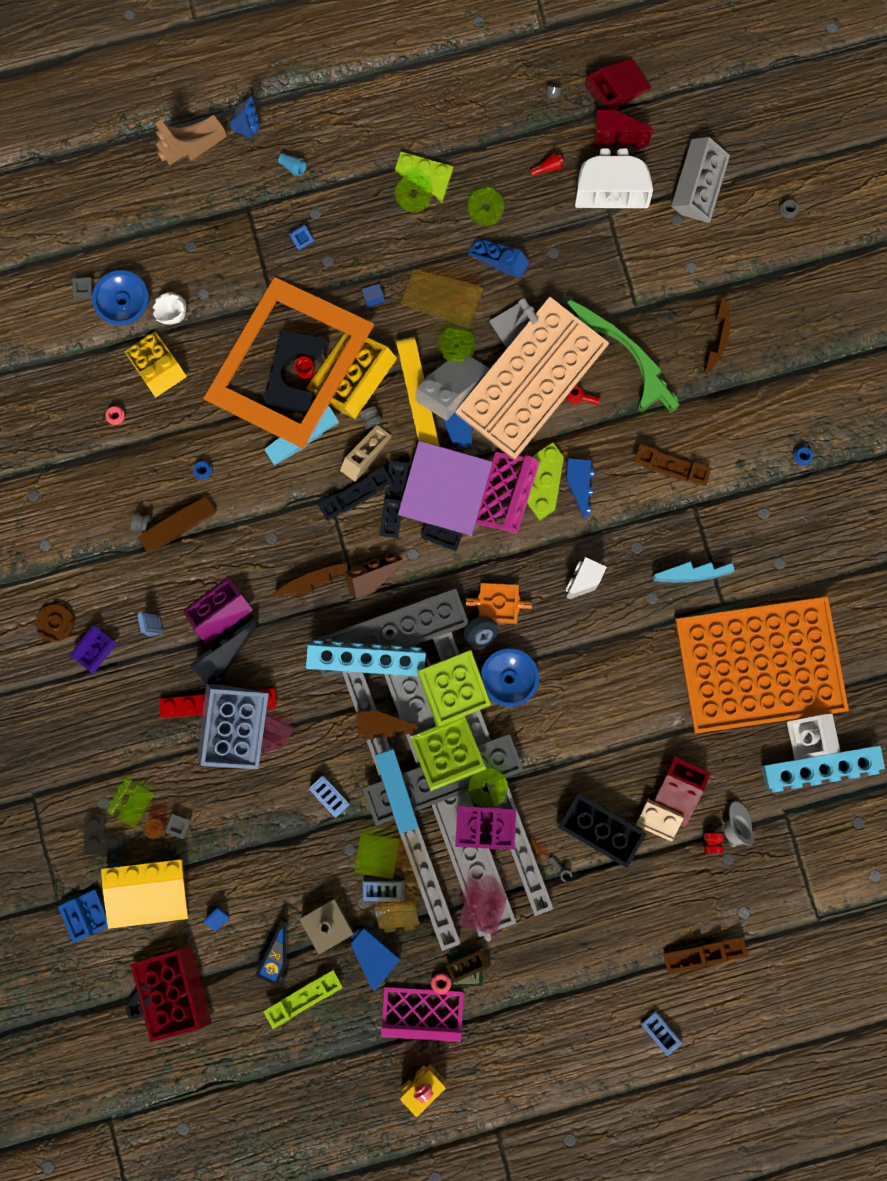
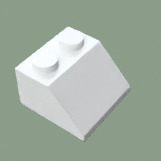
M833 714L787 722L795 760L840 752Z

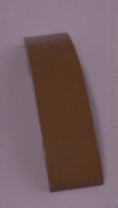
M724 298L721 299L718 305L715 322L722 323L716 352L710 351L704 375H708L717 365L729 339L730 312L727 301Z
M639 444L634 463L680 481L702 486L707 485L711 467L696 462L690 463L657 452V449Z

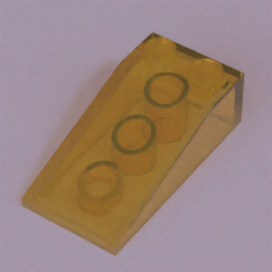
M413 270L401 304L470 329L483 297V288L464 281Z
M418 901L382 903L375 907L379 929H384V932H394L398 927H404V931L416 930L415 926L420 925Z

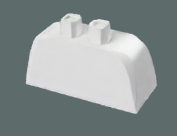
M601 149L599 156L585 161L581 166L575 207L648 208L653 193V186L646 163L636 157L629 156L628 149H619L617 156H610L609 149Z

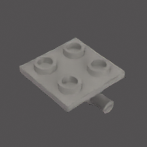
M523 298L518 304L489 322L507 349L529 321L534 325L539 319L534 313V308L530 307L525 298Z

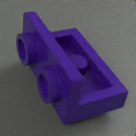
M92 626L69 656L94 674L117 643L97 627Z

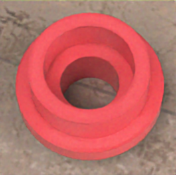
M113 406L107 410L106 419L110 424L119 425L124 421L125 413L120 407ZM115 413L119 414L117 419H113Z
M443 973L435 975L431 981L432 989L438 994L448 992L451 987L450 978ZM440 980L445 982V986L442 988L437 985Z
M422 1083L417 1086L414 1093L415 1100H419L420 1103L429 1100L433 1095L431 1084Z

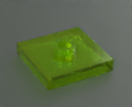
M361 833L354 873L393 879L400 839Z

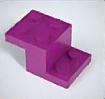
M457 806L455 847L515 850L516 810Z

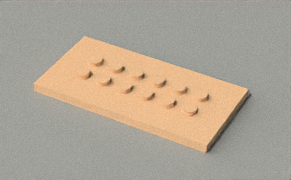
M551 297L535 314L539 321L534 325L529 321L455 412V414L514 460L609 345V342Z

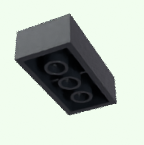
M578 793L574 796L557 826L558 829L625 868H628L647 834ZM586 815L588 816L589 824L582 826L579 819ZM605 826L604 830H606V833L599 836L597 834L599 832L597 827ZM621 835L623 844L616 846L614 838Z

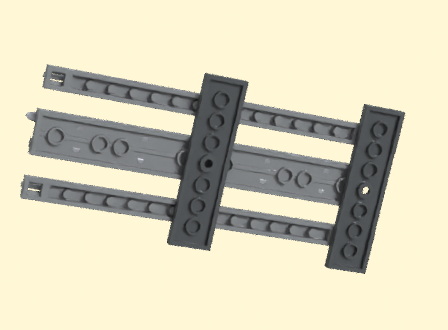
M453 589L316 640H322L324 644L340 641L343 642V645L350 646L351 643H363L364 647H371V644L383 645L382 648L398 645L402 646V649L410 650V647H415L417 644L433 639L440 660L443 661L459 654L451 632L466 627L469 622L457 590ZM387 630H392L394 632L386 635ZM325 650L321 653V657L328 660L332 657V653L329 650ZM343 652L341 654V659L344 661H349L352 658L350 652ZM363 653L360 659L363 662H369L371 655ZM388 654L380 657V661L384 664L389 663L391 660ZM402 656L399 662L402 665H407L410 662V657ZM320 670L323 678L340 672L343 673L357 713L376 710L363 672ZM384 674L400 719L418 726V729L414 730V734L406 735L418 768L402 774L413 811L415 812L432 805L479 937L484 936L487 941H490L491 932L516 923L490 849L455 847L457 806L474 807L469 791L487 785L495 808L516 810L515 850H510L534 915L537 916L553 910L505 779L524 771L511 735L509 734L491 741L480 710L466 715V721L486 769L431 791L410 739L411 736L437 727L419 677ZM383 734L375 735L376 739L367 740L381 782L363 788L376 826L395 819L375 758V754L390 750L388 740L383 738ZM416 828L401 833L403 844L441 950L443 951L461 944L420 829Z

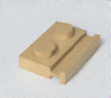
M648 799L636 822V826L669 841H673L684 819V815Z

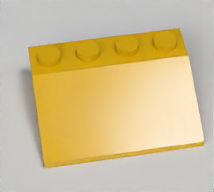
M344 333L306 387L315 396L318 395L351 337L350 335ZM367 338L329 405L356 419L396 361V356L387 346Z
M182 859L101 869L108 929L188 919Z

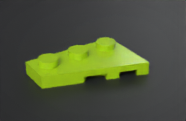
M400 152L395 171L412 183H416L424 191L431 193L437 197V200L443 203L453 172V166Z

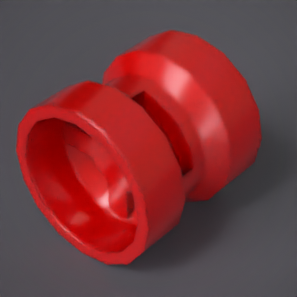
M306 356L296 360L295 370L298 377L303 380L312 378L315 373L312 360Z
M704 833V840L706 841L704 853L724 854V848L721 846L724 834Z

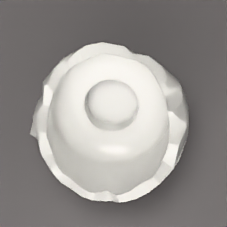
M168 292L156 298V303L152 307L155 310L153 315L156 321L172 325L184 319L186 302L180 295Z

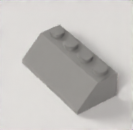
M710 137L691 140L671 206L683 216L707 223L711 221L730 157Z

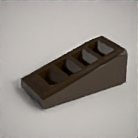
M480 947L447 963L445 966L453 983H456L489 968L491 962L484 947ZM477 955H479L482 965L480 964ZM470 958H472L475 964V968L472 967L471 962L469 960ZM463 961H464V963H465V965H466V967H467V969H468L467 972L465 971V969H464V967H463V965H462V963H461V962H463ZM454 965L458 966L461 975L458 976Z

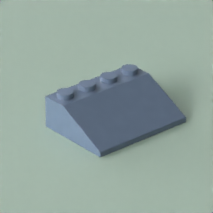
M206 685L197 761L201 766L259 769L269 693L227 685Z

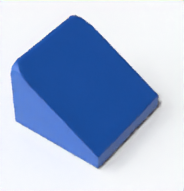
M301 224L287 233L298 250L314 241L305 224Z
M379 284L361 289L367 307L385 302Z
M219 907L207 916L203 922L216 931L229 920V916Z

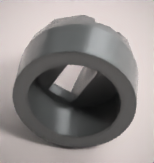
M548 84L546 89L547 96L551 99H557L562 87Z

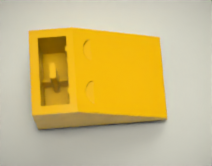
M156 331L124 351L155 398L187 377Z

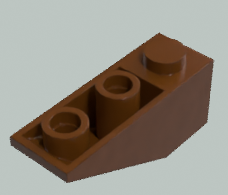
M389 553L378 560H370L362 566L352 567L351 570L344 572L348 592L356 599L375 592L404 562V559L396 553Z
M376 710L356 713L358 734L364 740L376 739L375 735L383 734V738L393 737L395 732H402L403 735L414 734V730L418 729V726Z

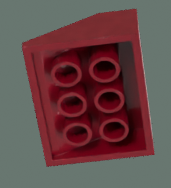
M192 946L130 964L136 989L139 991V1000L142 1003L143 1016L150 1042L199 1030L212 1024ZM147 984L149 987H153L155 991L150 994V988L141 990L140 987ZM149 997L151 1003L146 1009L144 999Z

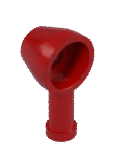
M576 385L565 398L572 405L585 401L598 406L601 397L584 394L582 388ZM576 390L578 394L573 395L571 392Z

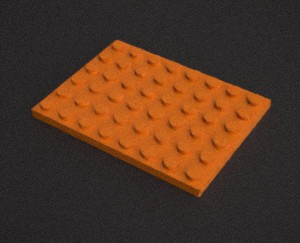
M828 597L675 619L694 734L849 711Z

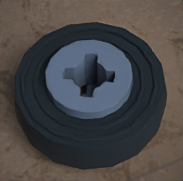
M481 616L475 618L466 626L464 638L469 646L482 648L495 639L498 627L492 618Z

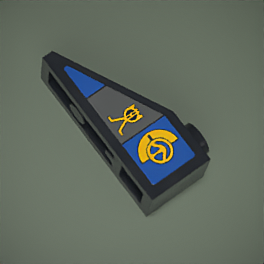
M286 920L281 921L255 976L275 986L279 985L280 982L283 983L288 974L285 971L288 966Z

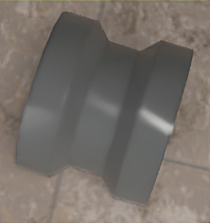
M375 406L367 408L359 414L360 418L365 422L364 426L366 429L375 427L382 422V418L378 416V410Z
M135 512L131 521V530H140L142 533L149 530L152 519L151 515L143 516L139 512Z

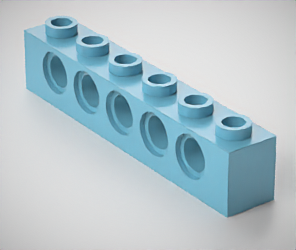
M312 640V643H308L306 669L418 676L416 671L425 668L426 653L421 650V647H410V650L402 649V646L398 645L382 648L383 645L371 644V647H364L363 643H351L350 646L343 645V642L340 641L324 644L322 640ZM325 650H329L332 653V657L328 660L321 657V653ZM343 652H350L352 658L349 661H344L341 659V654ZM363 653L371 655L369 662L361 661L360 657ZM388 654L391 660L389 663L384 664L380 661V657ZM402 656L410 657V662L407 665H402L399 662Z
M881 746L761 766L765 788L772 789L773 793L784 791L783 787L790 785L791 789L803 787L802 783L810 782V786L822 784V780L829 779V782L841 781V777L847 775L849 779L861 777L860 773L867 772L868 776L880 774L879 770L885 769ZM860 757L865 760L864 768L858 766V759ZM840 761H843L846 764V770L844 772H842L838 767ZM821 764L827 767L825 775H822L819 771ZM803 767L808 771L806 778H802L800 775V770ZM783 771L789 774V779L786 782L781 779Z

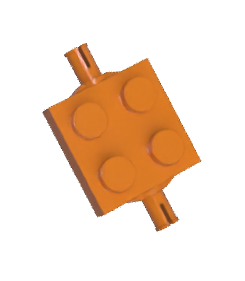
M481 583L478 599L466 598V606H478L479 617L488 616L495 623L517 624L520 608L531 609L532 601H520L519 585Z

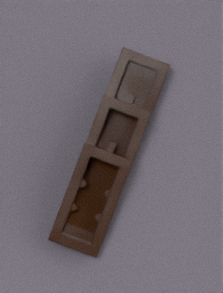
M204 497L138 536V539L147 553H150L181 537L183 533L215 515L216 511L208 498Z
M344 563L329 566L303 575L273 592V596L275 599L313 594L312 586L331 584L330 576L345 574L344 572L349 571L348 565Z
M744 936L664 953L668 974L707 967L708 965L749 956Z

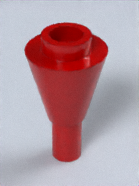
M554 152L541 165L530 169L532 176H535L542 172L561 170L562 165H564L563 159L560 154L557 155Z

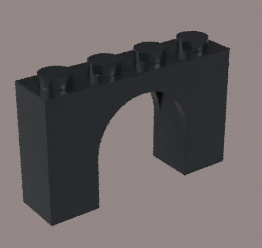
M282 331V335L277 340L278 351L273 356L272 363L274 367L268 376L269 387L264 392V400L268 407L307 414L316 398L314 393L287 386L284 381V373L288 365L300 357L306 356L311 360L325 362L329 343L325 338Z

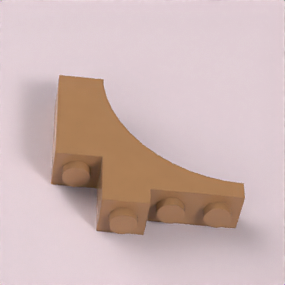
M214 115L197 124L182 128L169 127L161 119L155 123L157 128L155 133L160 139L156 143L158 148L156 153L161 161H166L169 166L185 156L192 161L227 137L223 126Z

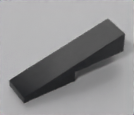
M390 460L388 475L393 483L386 488L380 536L399 538L402 516H399L398 513L407 484L409 463Z

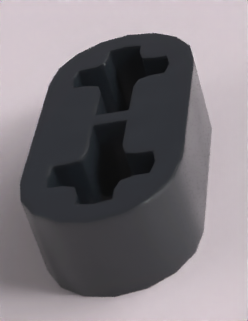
M147 984L140 987L141 990L150 988V994L155 991L153 987H149ZM138 990L126 1006V1015L131 1019H138L144 1013L142 1003L139 1000ZM149 997L144 999L146 1009L151 1003ZM138 1002H140L141 1005L138 1008L140 1013H135L133 1015L131 1013L132 1008L130 1007L135 1006Z

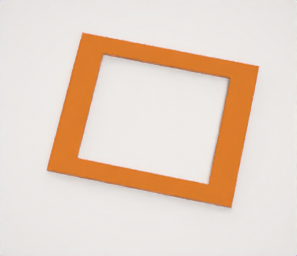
M274 277L203 399L304 449L374 327V323ZM277 301L351 336L301 424L227 388Z

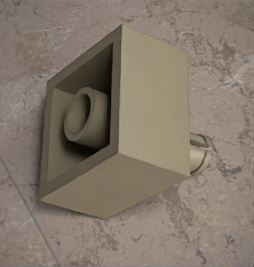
M336 898L299 919L318 954L323 953L355 933Z

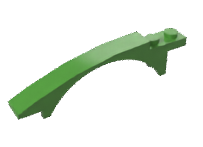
M572 300L567 302L566 309L593 331L613 337L622 343L633 355L642 377V397L638 407L641 412L658 400L664 404L670 413L678 408L679 400L677 396L667 390V385L661 378L658 379L661 373L660 368L637 344L614 325Z

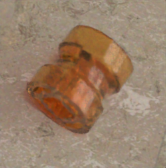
M151 819L145 823L144 833L151 839L161 838L165 835L167 826L163 820Z

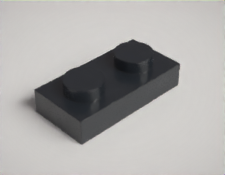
M426 523L421 539L457 552L463 533Z

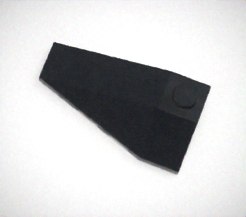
M255 619L251 620L235 631L232 639L222 640L217 646L218 649L208 650L190 664L191 668L206 685H217L223 680L222 677L226 674L258 626Z

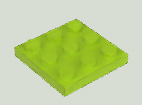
M471 650L416 671L436 726H442L491 705Z
M465 716L410 737L431 791L486 769Z

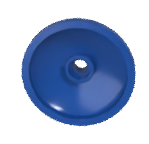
M123 270L113 271L104 275L96 283L92 293L93 307L98 316L105 322L117 326L128 325L137 321L146 311L149 302L148 290L142 279L132 272ZM122 300H126L125 304H120Z
M503 649L495 652L486 660L481 671V679L490 700L504 707H516L527 702L535 694L539 684V672L535 662L526 653L517 649ZM511 676L512 681L506 682L505 677Z

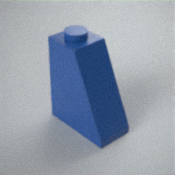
M455 412L447 421L441 418L452 446H456L457 449L471 447V425L455 414Z
M366 928L362 931L358 929L351 937L354 940L351 946L371 989L375 991L401 958Z

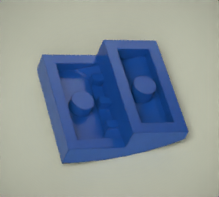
M98 889L58 906L73 943L108 928L105 904Z

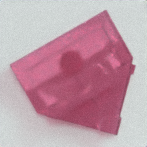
M266 714L260 755L285 747L294 731V727Z

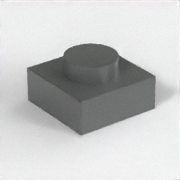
M73 278L74 299L92 298V278Z
M172 814L165 833L185 839L191 820Z

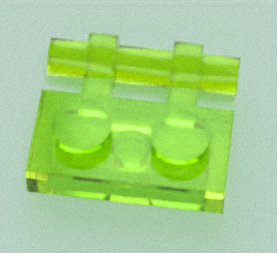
M125 778L123 784H120L117 788L118 792L114 799L110 800V806L106 812L113 816L116 809L121 811L117 819L136 828L155 794L137 784L133 791L129 788L133 781ZM127 794L130 797L124 806L120 802L124 795Z

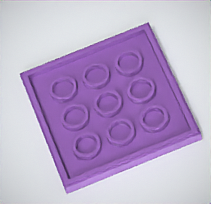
M419 441L398 515L472 536L492 462Z

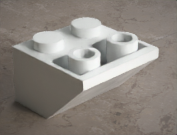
M586 557L583 562L579 561L574 571V575L577 576L575 579L571 578L566 588V592H568L567 598L572 599L596 590L607 567Z

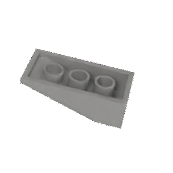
M460 351L428 375L416 388V402L447 421L488 373L490 368Z

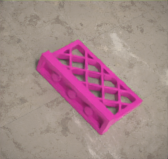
M495 452L475 524L517 534L540 463L531 456H518L514 460L505 453ZM499 459H506L507 464L499 469ZM519 461L523 462L522 468L515 472L513 465ZM510 468L513 474L504 479L502 472ZM499 475L502 481L493 486V478ZM516 478V486L509 489L507 483ZM505 486L507 492L499 497L496 490ZM494 493L496 499L488 504L486 501L487 496ZM510 496L511 502L504 508L501 501ZM499 503L501 510L493 515L490 508ZM488 511L490 517L485 521L480 520L481 514ZM504 514L506 517L504 524L500 525L497 523L496 518Z
M384 987L381 1037L461 1042L464 992L448 991L444 994H438L434 990ZM388 992H396L402 999L392 1006L388 1001ZM400 993H408V994L403 997ZM411 993L417 994L421 999L413 1008L406 1001V998ZM420 994H428V995L423 998ZM430 995H437L441 1002L432 1009L425 1000ZM440 995H446L447 997L442 999ZM450 996H459V1005L452 1010L445 1001ZM404 1001L411 1010L404 1017H401L395 1008ZM424 1002L431 1011L422 1019L415 1009ZM387 1004L391 1007V1009L388 1012ZM441 1004H444L450 1011L443 1020L435 1012ZM459 1008L457 1016L454 1012ZM394 1011L400 1020L395 1025H387V1015ZM412 1012L420 1019L415 1026H409L404 1020ZM432 1013L440 1021L435 1027H429L424 1022ZM452 1014L458 1020V1029L448 1028L444 1023ZM423 1023L426 1027H420L419 1025ZM441 1024H443L445 1028H438V1027H439Z

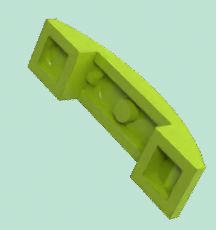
M332 970L263 1012L272 1029L343 987Z

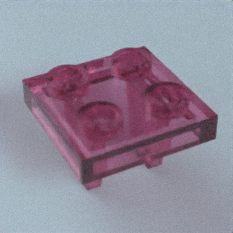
M469 885L458 925L497 936L508 897Z

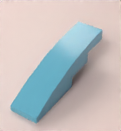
M329 406L307 444L339 424L338 419ZM279 438L264 450L275 466L299 452L302 448Z
M691 562L657 573L652 578L653 581L696 582L733 573L735 569L732 563L715 570L712 563L693 569Z

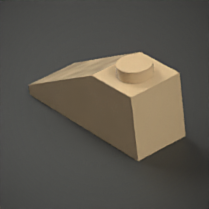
M376 425L345 457L340 471L353 481H356L367 470L391 439L392 435Z

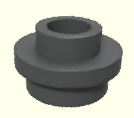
M786 200L780 206L781 215L788 219L795 217L799 210L797 203L793 200ZM786 208H790L792 212L786 211Z

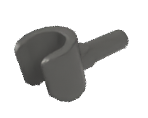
M553 856L549 859L557 868L562 881L566 882L562 877L565 872H568L572 877L571 872L568 869H564Z

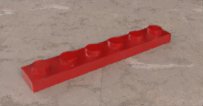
M275 688L255 690L269 693L267 709L277 708ZM205 695L159 699L160 718L203 715Z

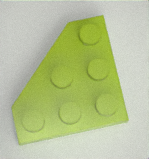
M551 443L532 456L540 464L527 505L539 521L554 512L556 508L564 457L554 443ZM523 463L514 469L515 472L522 468ZM512 471L507 474V477L513 474ZM516 478L511 480V483L514 485V487L517 484Z

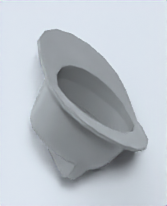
M733 802L729 807L730 819L724 825V833L731 847L742 844L751 846L754 843V835L750 815L743 804Z

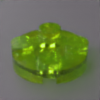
M418 174L404 176L395 188L397 203L402 209L411 213H417L429 207L433 195L429 182ZM412 189H415L417 192H419L418 195H416V198L409 196V193L412 192Z
M493 188L477 190L468 199V215L476 224L492 226L500 221L504 212L503 198ZM483 204L490 205L489 211L481 209L483 207Z
M446 328L439 337L437 348L439 353L441 351L444 354L443 357L445 359L460 363L473 356L476 345L472 333Z
M486 768L475 773L470 779L469 795L481 807H496L503 802L507 795V780L499 771ZM486 782L494 786L491 789V794H488L487 791L484 792L482 789L485 787Z

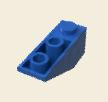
M250 97L237 106L229 123L233 131L251 139L254 133L258 132L260 123L253 98Z
M476 238L468 253L470 256L493 268L518 278L522 277L529 264L522 251Z
M568 459L566 483L582 520H586L587 515L591 514V504L588 503V496H592L593 485H589L590 478H593L594 467L591 466L590 460Z

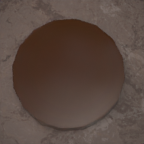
M51 604L40 610L37 614L35 625L38 634L45 640L61 642L71 635L75 621L73 614L65 606Z

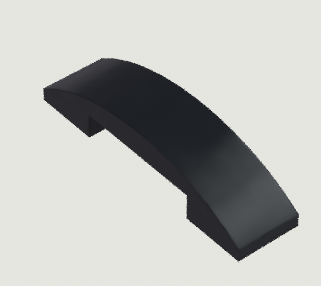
M381 467L347 490L319 503L318 507L325 519L330 521L368 501L393 482L384 467Z

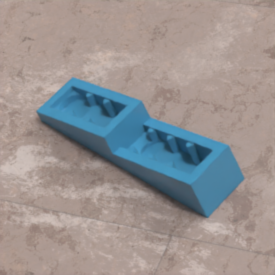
M394 749L375 754L399 833L419 828Z

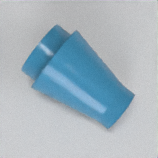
M285 153L279 156L278 163L283 165L294 176L303 175L306 170V163L303 159L286 155Z

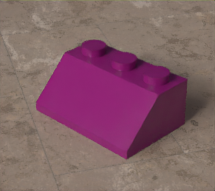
M227 578L184 610L183 613L195 632L207 645L225 630L230 629L241 618L246 617L253 609L230 578Z

